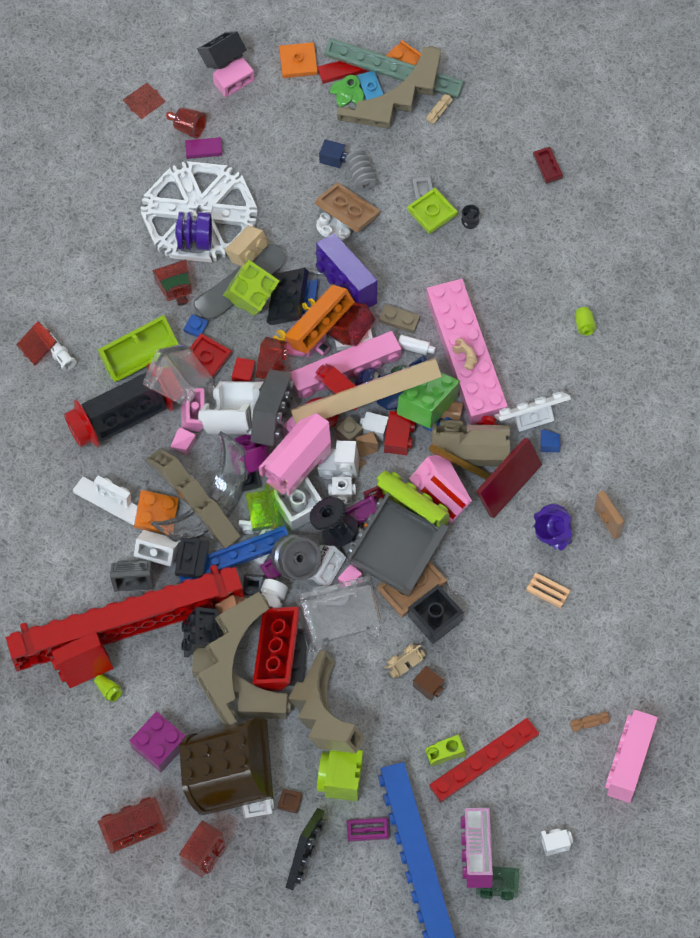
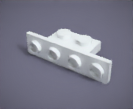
M563 391L556 392L549 398L539 397L533 403H520L513 409L503 408L499 410V413L494 414V417L499 421L514 417L516 429L520 432L554 421L551 405L570 400L571 397Z
M97 476L94 482L85 477L80 479L74 487L73 493L134 526L137 505L131 503V493L126 488L118 487L108 478Z

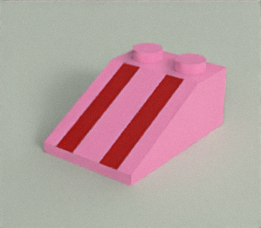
M439 455L428 456L409 478L417 488L416 491L421 495L423 493L428 494L433 499V503L436 505L442 504L448 509L449 523L454 522L472 502L450 461Z

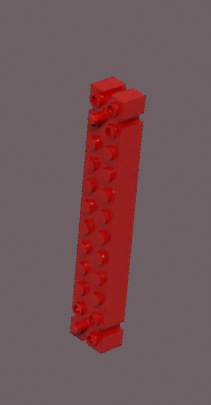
M212 565L210 567L211 573L204 574L201 578L195 580L187 579L175 586L167 585L162 590L148 591L139 597L131 596L126 598L125 601L119 603L112 602L107 604L106 607L99 609L92 608L80 615L72 614L63 620H52L47 625H37L29 628L27 623L20 624L21 632H13L10 636L5 637L16 671L31 668L36 664L41 665L51 662L54 659L52 650L95 631L102 644L107 645L182 622L195 607L216 609V604L232 595L244 598L236 567L224 568L219 573L218 566Z

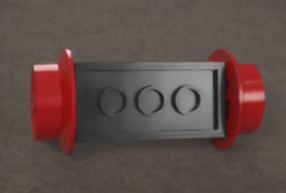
M148 363V372L106 391L81 405L75 399L74 409L64 413V418L79 447L82 448L92 443L99 448L100 442L166 409L170 412L173 411V402L182 398L183 393L169 365L166 363L155 368Z

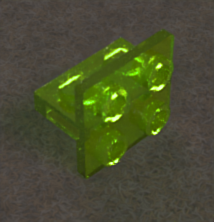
M265 484V490L245 493L252 531L275 530V527H278L279 515L278 509L274 505V490H270L269 484Z

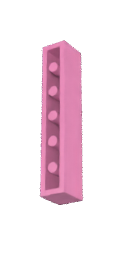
M387 332L289 372L292 373L291 381H294L293 388L298 399L302 397L308 398L317 391L327 390L314 378L317 375L315 372L321 365L325 366L327 363L334 366L348 379L354 376L359 377L368 370H376L383 364L396 362L401 357V347L393 332Z

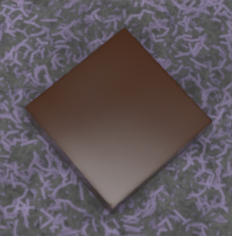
M283 788L277 808L297 814L303 794Z

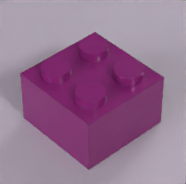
M156 711L129 742L134 751L161 773L180 753L179 746L186 735Z

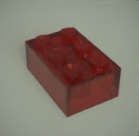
M156 797L144 798L135 806H125L120 812L106 814L101 817V820L97 821L110 854L168 830Z

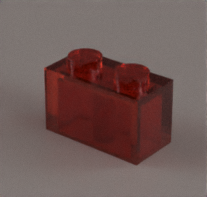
M267 336L264 338L260 345L256 371L257 378L266 379L269 369L286 371L284 360H287L289 349H286V341Z

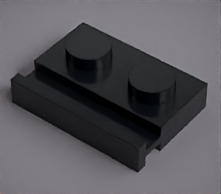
M181 537L174 572L175 576L201 578L204 575L210 546L209 540L203 541Z

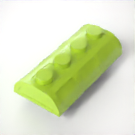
M162 315L97 349L111 379L116 382L145 368L148 363L152 364L177 351L180 346L165 315Z
M385 470L377 477V486L382 489L385 496L387 493L390 494L389 498L398 505L438 527L441 524H448L450 518L448 509L442 504L436 505L433 503V499L428 494L423 493L421 495L416 491L417 488L413 484L402 482V478L397 473H389Z

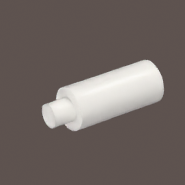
M400 335L398 341L401 349L427 355V353L434 354L436 347L430 346V342L405 335Z

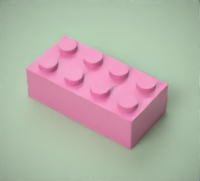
M635 709L632 716L628 715L617 748L618 752L615 754L605 788L609 789L607 796L631 803L658 717Z

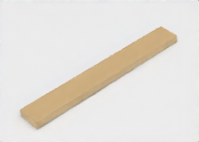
M433 358L291 409L295 424L315 413L326 419L442 376L437 361Z

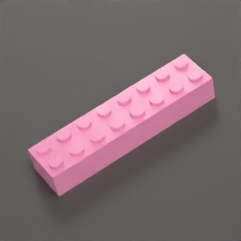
M463 279L428 287L426 299L453 377L460 380L459 394L470 425L477 424L483 416L494 417V414L499 413V410L508 408ZM457 338L462 339L474 350L478 363L474 365L472 370H467L464 367L466 362L465 353L456 354L453 352L452 346H460L455 343Z

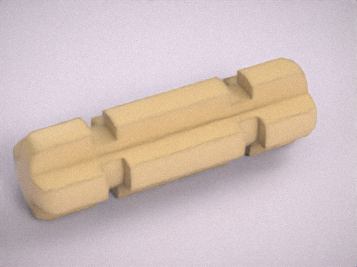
M444 94L440 99L441 101L427 115L426 119L429 123L435 124L438 117L451 104L453 99L450 95Z

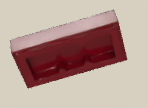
M550 147L533 151V157L546 184L563 179V174Z

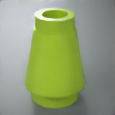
M103 674L98 675L94 679V683L105 700L115 702L122 695L121 686Z

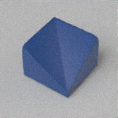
M541 430L540 452L560 453V434Z

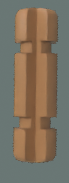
M605 711L599 713V715L594 714L582 717L581 720H571V729L573 732L580 731L581 728L587 729L599 726V723H609V714Z

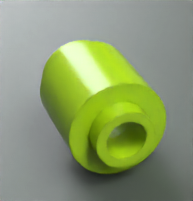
M588 307L578 308L574 316L578 333L584 336L593 334L596 330L593 312Z

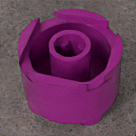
M241 435L235 438V442L241 445L244 451L246 461L245 475L259 470V466L270 455L268 445L251 442V435ZM230 443L229 449L233 467L240 472V475H243L244 456L242 449L237 444Z

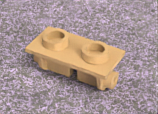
M410 644L403 649L404 653L399 657L395 655L387 660L388 664L384 668L391 669L389 674L393 679L395 677L399 678L409 670L405 663L408 662L411 667H414L424 660L425 653L422 650H418L421 647L420 644Z

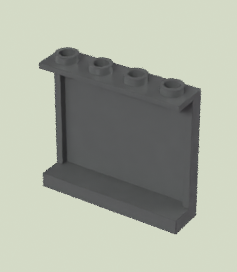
M387 493L384 499L380 498L377 502L375 514L371 513L366 521L368 524L366 529L360 530L356 538L358 539L357 544H352L347 552V555H349L348 563L409 597L449 527L441 524L440 527L432 524L389 500L390 494Z

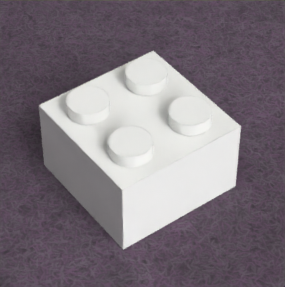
M307 476L290 496L287 495V492L281 494L277 490L271 491L272 501L291 531L309 522L311 509L322 500Z

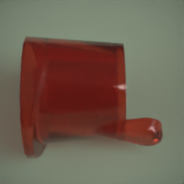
M180 107L176 114L170 111L166 113V119L173 121L174 128L190 137L199 138L205 129L207 121L205 112Z

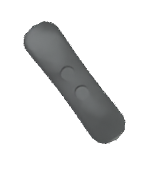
M269 244L252 262L269 274L274 275L282 267L285 261V254L279 246ZM241 266L195 299L193 306L198 313L205 318H217L234 305L223 294Z

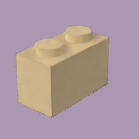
M248 225L224 250L232 263L242 266L248 260L253 261L270 243L263 230Z

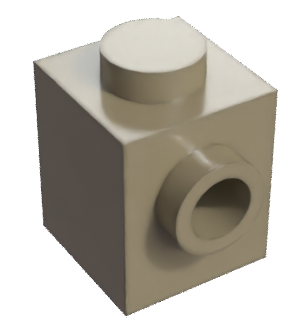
M350 416L345 420H341L336 426V438L339 441H355L356 437L363 435V428Z

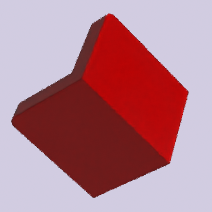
M237 357L231 376L232 382H252L256 370L255 360Z

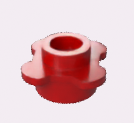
M483 416L481 421L477 422V425H499L496 424V418L492 416Z

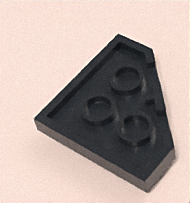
M316 809L299 837L285 887L293 891L296 885L301 884L305 874L303 869L315 850L314 841L325 825L326 819H323L325 810Z

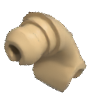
M457 338L455 343L460 346H452L453 352L456 354L465 353L466 362L464 367L467 370H472L474 365L478 363L474 350L462 339Z

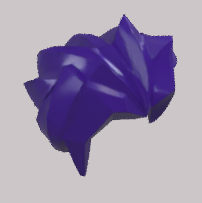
M552 503L544 506L541 511L534 513L535 523L532 527L535 528L537 539L547 543L549 546H553L555 550L558 548L560 551L572 543V517L564 507Z

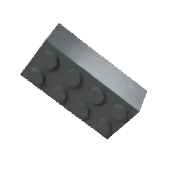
M269 369L253 409L251 442L273 446L275 440L280 438L281 429L284 427L285 418L288 416L293 397L290 396V392L293 391L294 381H291L292 373Z

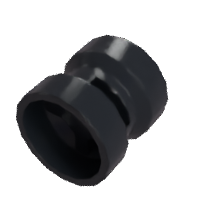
M470 204L462 209L461 223L465 228L474 229L479 225V208Z

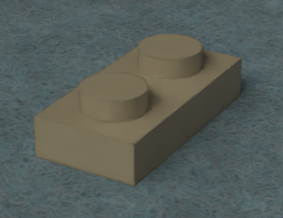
M385 304L379 317L380 323L413 334L420 320V315L387 304Z

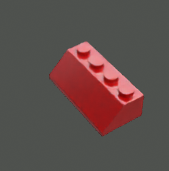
M299 607L269 608L262 614L252 683L256 687L266 691H282L290 684L300 613Z

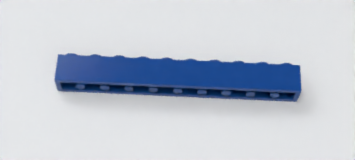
M401 762L380 768L381 775H378L380 787H384L386 794H383L385 805L390 806L392 812L388 815L391 826L395 825L397 830L394 833L396 844H401L402 852H399L401 862L407 865L408 871L405 872L407 883H412L414 891H411L412 901L414 904L417 903L419 911H416L419 924L423 923L425 931H422L423 938H455L405 763Z

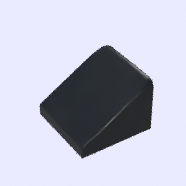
M245 574L243 595L252 596L257 592L262 594L261 587L265 575Z

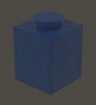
M325 139L319 152V163L340 168L342 162H346L348 155L345 152V144Z

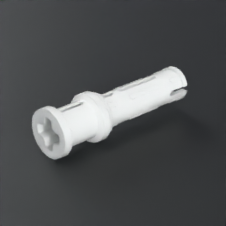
M44 323L36 325L34 328L35 332L51 350L53 359L61 364V369L66 372L74 368L77 361L75 358H71L67 348L58 343Z

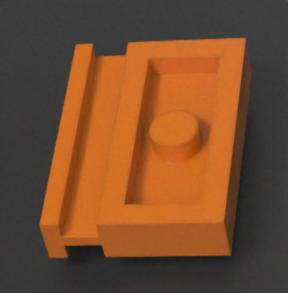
M401 40L400 44L396 45L386 56L416 66L421 53Z

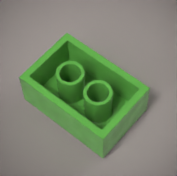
M441 373L442 377L405 390L398 398L397 414L430 429L458 398L460 380Z

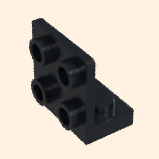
M195 607L188 617L183 620L181 630L184 632V639L181 643V650L184 651V657L188 658L197 647L205 648L208 644L219 638V625L215 620L219 615L218 609Z

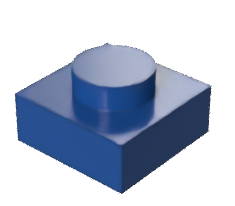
M192 314L183 330L185 333L198 338L201 333L205 332L209 322Z

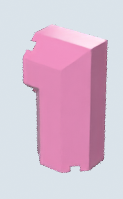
M317 413L300 420L259 466V474L262 477L267 476L268 480L266 482L281 494L287 492V495L290 496L316 465L322 464L331 454L329 422Z

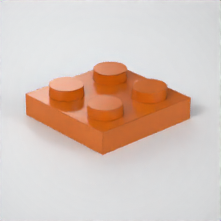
M141 490L133 528L160 534L164 532L166 535H172L174 524L155 527L151 524L162 525L175 522L179 498Z

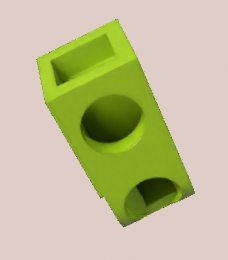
M459 734L437 742L425 749L431 766L443 764L455 758L466 757Z

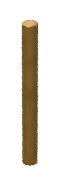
M431 444L429 447V451L485 480L491 475L434 444Z

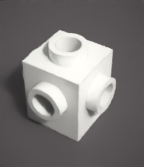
M346 475L332 477V484H328L329 496L341 499L344 504L352 503V495H356L355 484H352L351 477Z

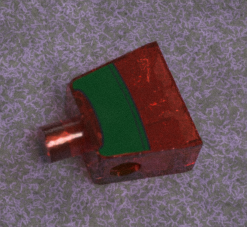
M186 259L153 270L154 280L166 300L176 299L179 306L185 305L188 302L186 295L192 294Z

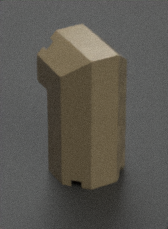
M459 420L440 421L439 426H436V423L432 425V444L475 466L498 467L510 454L509 425H470L467 423L466 427Z

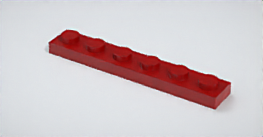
M528 718L524 719L429 784V788L440 803L538 737L539 732Z

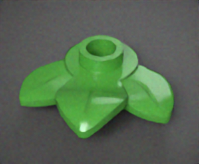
M348 75L342 81L335 82L330 89V93L337 95L336 101L339 107L347 105L351 100L357 105V101H363L364 92L360 88V81L354 75ZM353 81L354 84L350 86L348 82Z

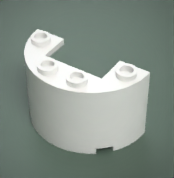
M220 381L213 390V397L216 399L217 407L215 410H210L209 404H205L198 414L199 422H202L205 431L208 434H221L222 431L226 435H251L253 409L264 382Z

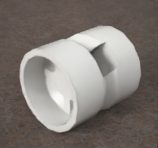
M265 579L261 587V596L264 595L266 597L269 608H281L282 603L280 601L285 599L288 587L279 581Z

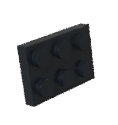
M305 267L274 275L279 280V283L271 293L267 323L269 325L301 319L302 304L304 303L309 273Z

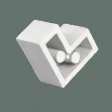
M337 441L336 449H331V454L328 458L318 465L319 476L324 479H332V477L338 475H346L351 477V479H358L360 457L356 441Z

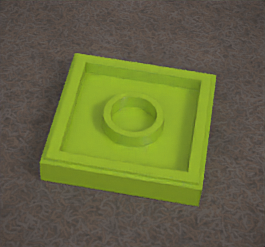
M433 188L407 206V211L429 235L458 215V211L436 188Z

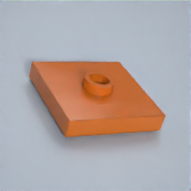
M314 42L279 46L282 78L318 75Z

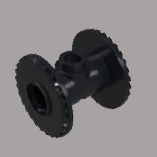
M326 497L316 503L313 509H311L309 518L310 523L315 529L323 530L322 538L326 545L341 548L352 542L358 532V523L354 517L345 514L346 506L344 502L336 497Z

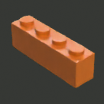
M332 285L285 335L292 349L307 354L355 303L348 290Z

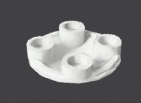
M321 213L316 223L318 232L324 237L335 233L340 240H344L350 236L352 231L351 228L328 213Z

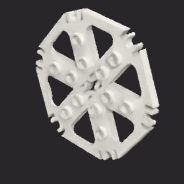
M187 161L189 168L182 162L181 170H178L174 165L173 172L169 168L146 192L142 199V203L148 206L141 207V216L155 248L158 246L159 252L163 248H167L165 256L174 259L212 263L210 256H212L215 262L217 261V254H221L223 258H226L224 249L230 243L226 244L223 242L215 223L238 225L242 228V232L248 225L255 227L256 219L250 217L258 215L257 206L243 176L241 175L240 177L239 172L235 175H230L233 169L232 167L228 168V165ZM208 173L215 174L218 177L201 194L194 174ZM174 182L177 184L183 200L160 198L157 195L168 183ZM233 189H238L246 202V206L220 203ZM198 209H202V212H211V250L204 251L203 253L178 250L175 237L176 223L161 237L157 234L152 222L155 217L178 219L179 211H184L185 220H187L188 212H192L193 220L197 219L196 211Z

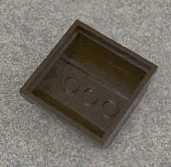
M255 717L248 719L244 723L201 734H189L182 739L179 746L182 789L189 804L199 815H207L274 798L266 719Z

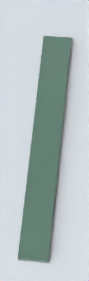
M332 38L329 39L324 53L326 57L400 81H404L415 68V65ZM438 73L434 92L450 95L458 99L464 81Z

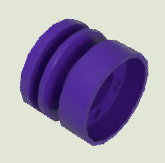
M179 211L175 226L178 250H184L185 242L187 243V250L190 251L193 242H196L198 251L211 250V212H198L196 220H193L192 212H188L187 220H185L184 211Z

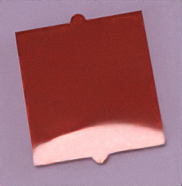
M145 83L123 99L129 106L130 111L134 112L140 119H143L165 103V100L158 94V91L154 90L148 83Z
M37 321L16 345L24 353L23 356L27 357L34 365H37L57 341L50 334V330Z

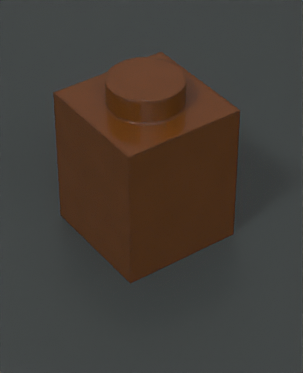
M427 666L413 679V687L431 701L434 697H440L445 689L443 688L444 679Z

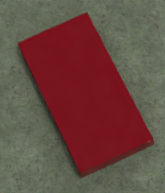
M524 438L476 490L488 515L492 518L497 516L542 466L530 439Z

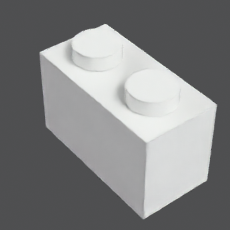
M143 530L136 539L134 556L171 566L178 556L180 540H171L167 536Z

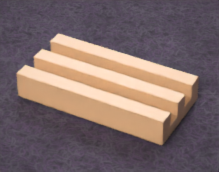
M535 573L526 589L527 592L560 609L571 591L538 573ZM537 580L540 581V582H542V583H544V584H546V585H548V586H550V587H552V588H554L555 590H553V589H551V588H549V587H547V586H545V585H543V584L537 582ZM533 586H536L544 590L545 592L554 595L555 597L561 599V601H558L552 598L551 596L533 588Z

